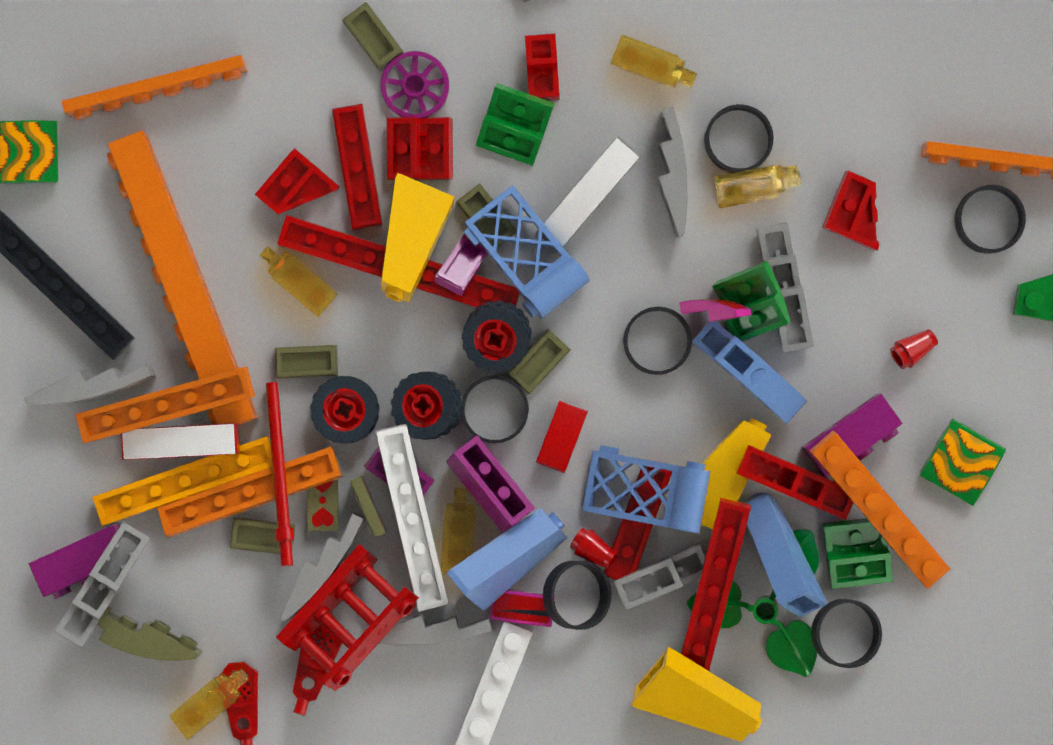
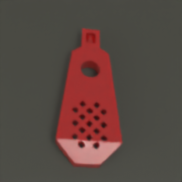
M323 624L319 625L311 634V639L315 643L318 640L319 643L317 645L321 646V649L334 661L342 642ZM301 647L293 687V694L297 698L293 713L305 716L309 702L317 700L323 687L321 679L327 672L314 659L311 660V656ZM307 678L314 681V686L311 689H305L302 686V682Z
M245 661L228 663L218 676L233 737L240 740V745H253L252 738L258 734L259 671ZM246 718L249 721V727L246 729L240 728L238 720Z

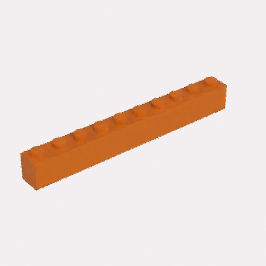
M141 130L107 143L111 151L107 153L110 166L113 170L118 169L122 179L118 182L120 192L124 199L129 198L133 208L129 210L131 220L136 228L140 226L144 238L140 239L142 248L146 256L151 255L155 266L151 268L152 274L158 285L163 284L166 295L162 296L168 313L173 312L177 320V324L173 325L175 333L180 342L185 341L189 351L185 353L191 371L196 369L199 379L238 369V364L148 134ZM251 398L207 411L211 424L238 423V426L258 418Z

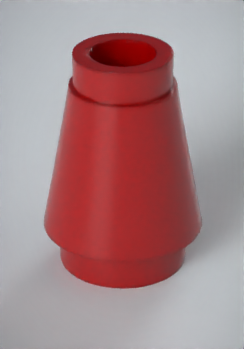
M930 329L896 341L894 343L895 346L890 348V353L895 363L901 369L906 367L912 368L938 345V340L935 334Z
M585 528L580 529L570 545V548L575 551L574 555L606 569L613 565L618 556L592 529L589 531Z

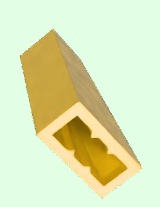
M399 173L396 175L381 291L393 301L401 302L403 300L410 303L453 209L455 197Z
M750 418L749 422L741 420L701 462L706 464V471H711L702 525L713 529L720 497L738 501L749 479L736 474V471L748 445L764 451L772 435L765 431L767 425L753 418Z
M670 647L665 650L635 686L631 704L637 709L740 742L749 733L754 734L762 722L760 702Z

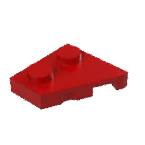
M849 170L845 171L822 228L873 251H878L879 241H877L876 236L878 210L875 206V199L877 198L876 182Z

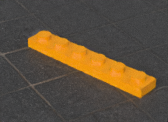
M269 436L240 445V454L208 456L93 496L101 525H108L273 467L271 441Z

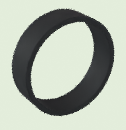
M736 104L723 108L711 119L705 132V148L709 158L718 168L733 174L748 173L758 168L767 159L773 147L774 135L769 120L761 111L749 105ZM741 110L752 113L762 121L767 130V151L764 157L753 166L747 168L729 167L719 161L711 149L709 135L712 124L718 117L730 111Z
M985 185L969 192L960 201L955 212V228L961 241L970 249L984 254L998 253L1013 246L1023 234L1026 224L1025 209L1021 200L1011 190L999 185ZM984 190L1000 192L1007 196L1016 207L1018 213L1016 234L1008 244L1001 248L987 249L973 243L964 232L961 218L962 211L967 200L976 192Z
M650 307L640 311L628 323L623 338L624 350L630 362L642 372L652 375L667 374L679 368L689 356L692 346L691 330L685 319L676 311L666 307ZM651 311L669 313L676 317L685 328L687 334L686 352L680 362L668 370L653 371L639 365L630 354L628 348L630 327L638 317Z
M497 375L483 377L475 381L466 390L462 399L461 417L465 427L474 437L478 435L484 442H506L518 435L526 424L529 413L526 395L521 387L509 378ZM491 379L504 380L515 386L521 393L525 403V416L521 426L515 433L500 440H490L479 436L471 429L465 417V403L471 390L481 382Z
M567 561L556 566L546 578L543 587V604L548 616L561 627L576 630L592 628L604 619L610 608L612 598L610 582L603 570L593 563ZM575 565H581L589 569L597 579L600 589L599 604L595 613L590 619L579 625H571L566 622L558 613L554 601V591L558 579L568 568Z
M837 599L829 602L818 611L812 623L811 638L816 652L823 660L842 668H856L868 663L878 652L882 641V627L878 616L868 605L857 600ZM852 603L862 608L869 616L873 626V639L870 648L860 659L851 663H838L831 659L824 651L820 641V627L824 617L832 608L840 604Z

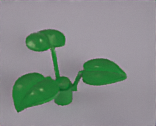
M808 529L793 530L813 574H815L820 560L814 534ZM732 581L720 628H731L739 624L742 618L740 607L746 608L749 612H753L754 618L759 623H772V625H776L780 629L772 632L766 643V652L772 663L783 670L808 677L815 666L817 652L811 638V627L801 620H793L785 627L782 622L777 620L779 605L775 599L774 590H772L770 596L763 595L755 601L754 605L740 601L742 591L739 585ZM696 592L687 600V606L691 611Z

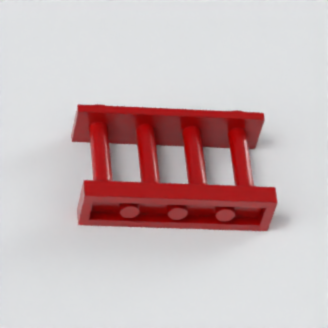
M360 544L276 636L283 645L295 652L302 647L327 672L321 679V682L334 691H337L338 688L345 686L350 681L355 669L402 617L411 613L415 607V602L419 599L415 593L406 587L400 592L394 589L373 569L378 559ZM361 578H366L390 601L389 605L379 616L352 592L353 587ZM341 601L346 602L370 625L358 639L332 616V611ZM323 624L348 648L337 663L311 639V634L319 625Z

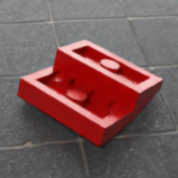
M450 117L387 118V180H395L397 173L414 180H453V119Z

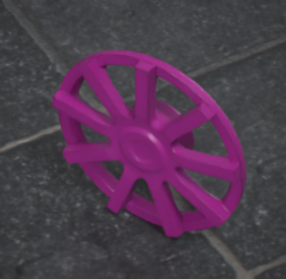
M408 51L399 54L388 63L381 77L382 97L386 105L402 118H428L435 114L446 102L449 93L448 74L442 63L426 52ZM412 56V72L408 73L399 61ZM418 56L432 61L423 73L418 72ZM394 65L404 76L403 80L387 77ZM437 66L443 78L427 80V75ZM386 83L399 85L402 87V90L388 97ZM444 84L442 96L439 97L428 90V87ZM406 95L407 100L403 111H401L392 102ZM424 95L438 102L428 111L422 98ZM413 99H417L422 113H408Z

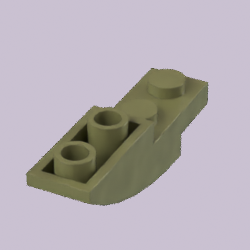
M108 606L97 624L104 629L99 641L132 655L156 660L182 661L196 659L202 653V650L196 647L198 643L186 635H181L179 638L169 632L171 627L157 619L154 622L149 620L139 629L137 628L138 622L126 615L121 617L114 615L110 612L112 609L110 606Z

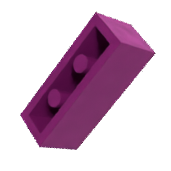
M879 393L802 446V448L820 474L827 478L830 476L829 473L812 455L810 450L830 432L835 431L855 456L862 460L874 451L871 446L879 440L885 443L899 433L896 428L903 423L884 396Z
M478 435L456 450L446 461L502 534L535 509Z
M120 524L111 525L28 563L43 597L53 594L54 599H57L72 592L71 585L81 581L83 586L120 528Z

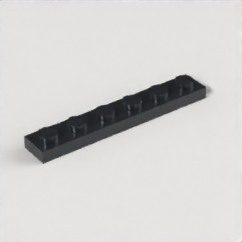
M0 210V253L112 360H115L131 344L135 337L7 214Z

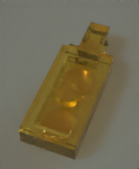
M621 35L610 63L612 66L667 87L675 88L677 82L693 87L697 77L696 72L683 68L685 61L679 59V56L626 35Z
M773 165L715 176L714 183L718 207L726 208L778 198L779 193L784 192L785 188L801 185V177L797 165L785 167Z
M268 246L260 254L271 265L267 271L272 276L271 278L318 318L339 295L292 254L284 251L279 256Z
M455 487L454 503H446L443 520L441 573H447L454 566L473 554L475 512L474 504H467V488Z
M243 669L236 671L229 678L223 673L209 681L171 713L169 717L184 737L190 740L236 702V699L241 696L237 689L250 678Z

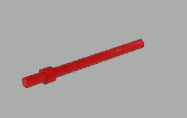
M278 382L266 383L278 525V528L275 529L276 543H279L281 567L293 566L292 541H294V528L290 527L279 388Z

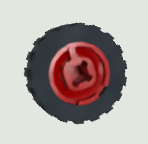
M497 300V302L488 301L482 306L480 304L474 312H471L463 327L464 330L461 340H463L462 347L466 351L468 359L472 360L478 368L482 367L485 371H496L497 373L503 370H511L516 364L518 365L522 362L531 343L532 329L529 327V320L524 316L523 311L520 308L514 307V304L510 302L509 304L504 303L501 300Z
M437 372L412 373L406 379H402L399 382V386L394 389V396L391 399V414L394 416L397 426L407 425L411 438L422 440L441 438V436L449 434L450 430L457 426V421L462 415L461 407H463V401L460 398V390L456 388L453 380L447 378L448 376L438 374Z
M338 376L327 380V382L318 387L319 389L312 397V404H310L311 419L316 430L324 438L335 443L348 444L364 439L373 431L379 419L380 406L376 394L368 384L355 377Z

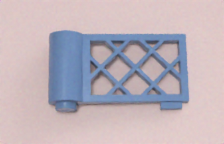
M513 185L464 223L467 229L463 233L474 246L479 243L516 287L525 300L522 303L523 308L532 318L537 316L543 319L590 281L582 266L567 253ZM510 195L519 205L518 216L500 214L501 202ZM497 206L496 214H495V213H489L491 210H493V209ZM522 210L528 217H522ZM482 217L496 219L494 235L482 234L474 224ZM500 219L517 221L516 238L498 236ZM521 222L535 224L538 228L537 240L520 238ZM542 234L548 241H541ZM487 239L493 240V247L487 241ZM497 240L515 242L513 259L500 257L496 252ZM519 243L537 245L535 261L518 260ZM541 246L553 247L561 257L553 263L539 262ZM506 263L513 264L512 270L508 267ZM517 264L534 266L533 279L526 285H523L516 276ZM539 267H544V268H546V269H544L541 273L538 274V268H539Z
M600 445L599 451L593 450L582 511L700 533L711 472L705 470L706 464L687 461L686 467L628 457L618 455L619 448ZM601 458L610 459L616 469L615 472L605 479L599 472ZM618 461L627 463H625L623 466H620ZM633 464H637L645 476L632 484L624 471ZM646 466L654 467L655 469L649 472ZM662 469L672 471L670 484L661 490L653 476ZM620 475L628 488L615 497L608 483ZM646 481H649L657 494L644 503L636 489ZM603 487L611 501L602 508L592 506L594 494ZM632 493L639 507L631 513H625L619 501ZM659 498L666 507L663 520L654 518L647 508ZM612 506H615V508L617 509V511H615V510H610V508H611ZM643 511L646 516H641L637 514Z

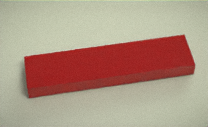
M363 104L332 109L352 230L382 226L383 221Z
M646 466L649 472L655 469L654 467ZM641 468L636 482L645 476ZM662 469L653 476L661 490L668 486L672 471ZM646 481L636 489L644 503L657 494L649 481ZM632 493L625 513H631L639 507ZM660 498L647 507L654 518H656L662 502ZM643 511L637 514L641 516H646ZM622 519L611 548L618 556L609 569L604 568L603 570L608 578L618 580L637 571L653 524Z

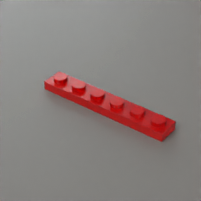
M721 497L681 651L683 656L708 671L713 659L751 510L750 504Z

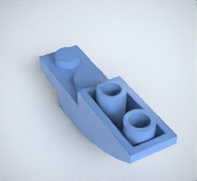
M709 321L692 341L697 348L738 381L745 390L785 424H788L807 402L772 367L716 321Z

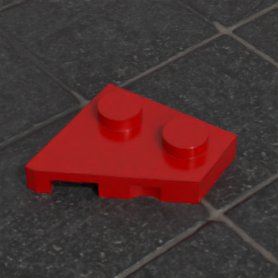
M294 148L254 195L276 214L280 215L335 192L340 186Z

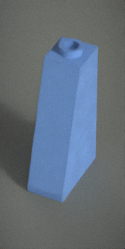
M767 492L756 493L750 496L748 502H746V504L751 505L747 526L779 605L799 617L827 605L826 598L778 500Z
M539 508L454 566L447 574L463 594L484 611L567 539L561 531L565 525L554 512L548 516L542 508Z

